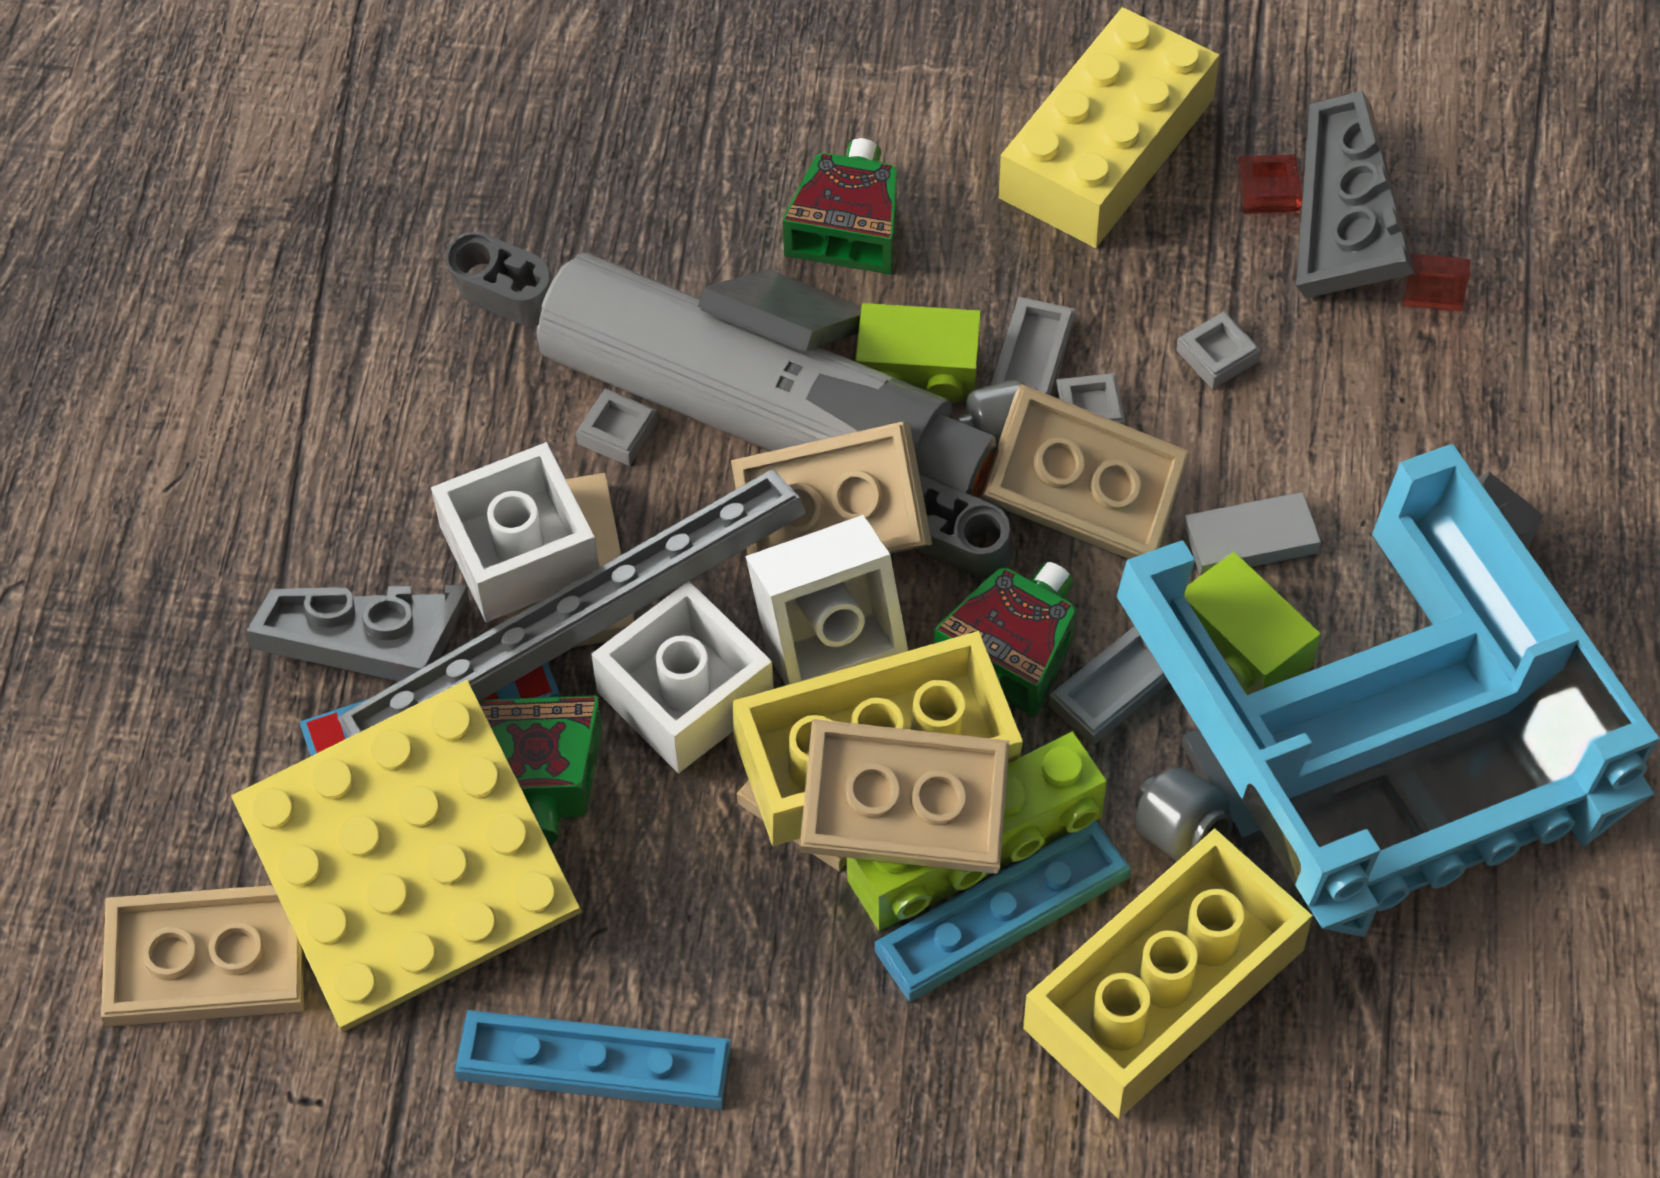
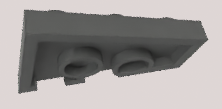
M445 585V594L412 595L411 586H388L387 595L353 596L346 587L271 589L247 629L249 648L401 681L440 659L469 603L468 585Z

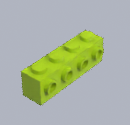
M1073 731L1008 763L1000 869L1016 861L1024 860L1066 834L1081 831L1095 820L1102 818L1107 781ZM847 858V881L878 931L903 919L913 917L926 907L959 890L967 889L992 874Z

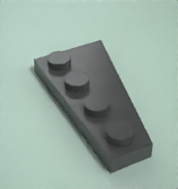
M1359 91L1310 104L1296 286L1306 299L1415 274L1371 103L1364 92Z

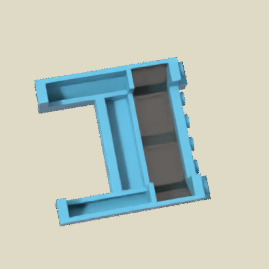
M1453 443L1400 462L1372 533V536L1432 623L1431 626L1246 695L1184 597L1195 558L1183 540L1128 559L1118 589V600L1322 929L1365 937L1377 911L1394 907L1403 901L1413 890L1428 884L1432 888L1446 886L1459 878L1467 868L1482 862H1486L1488 866L1500 864L1512 857L1524 845L1536 840H1540L1542 844H1548L1560 839L1570 830L1584 848L1655 794L1643 775L1648 768L1646 762L1660 738Z

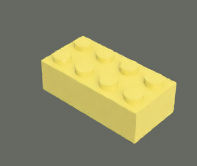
M1122 7L1001 154L999 199L1097 248L1214 100L1220 55Z
M979 631L733 701V736L772 847L800 839L810 733L813 719L1009 740L1008 763L1020 758L1023 743Z
M1213 829L1026 995L1023 1029L1111 1113L1120 1119L1304 951L1313 915L1220 832Z

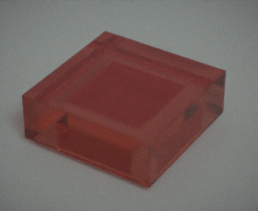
M1296 154L1239 156L1237 172L1243 214L1300 212L1302 195Z
M1411 254L1415 274L1407 275L1405 278L1402 306L1461 311L1470 278V260Z

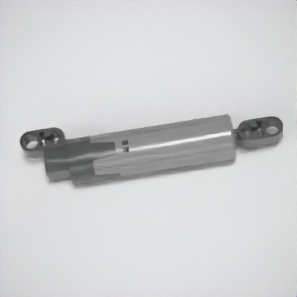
M464 233L455 238L448 246L446 265L463 299L521 325L537 326L536 334L539 350L547 359L768 451L898 422L910 423L932 545L915 548V550L980 577H990L997 569L1007 568L1011 563L1013 545L1009 519L1003 510L994 504L979 499L996 451L995 436L952 419V404L948 399L820 347L805 352L799 351L701 311V308L698 307L700 299L589 253L577 254L573 260L561 267L553 279L547 264L542 258L484 233ZM488 264L481 272L468 274L470 269L476 265ZM932 512L939 513V517L931 515ZM949 530L954 532L952 536H950ZM987 532L999 537L995 544L986 548L974 547L969 543L979 533Z

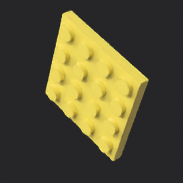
M468 680L231 795L336 1022L343 1032L582 913Z

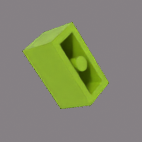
M862 303L856 362L946 398L951 404L956 402L966 403L970 392L976 390L981 310Z
M1234 551L1186 587L1184 597L1246 695L1299 676L1314 666L1321 633Z

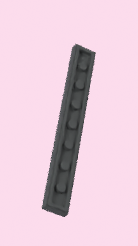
M771 469L343 713L337 719L349 738L465 680H468L479 702L805 515L806 511L801 499L774 469Z

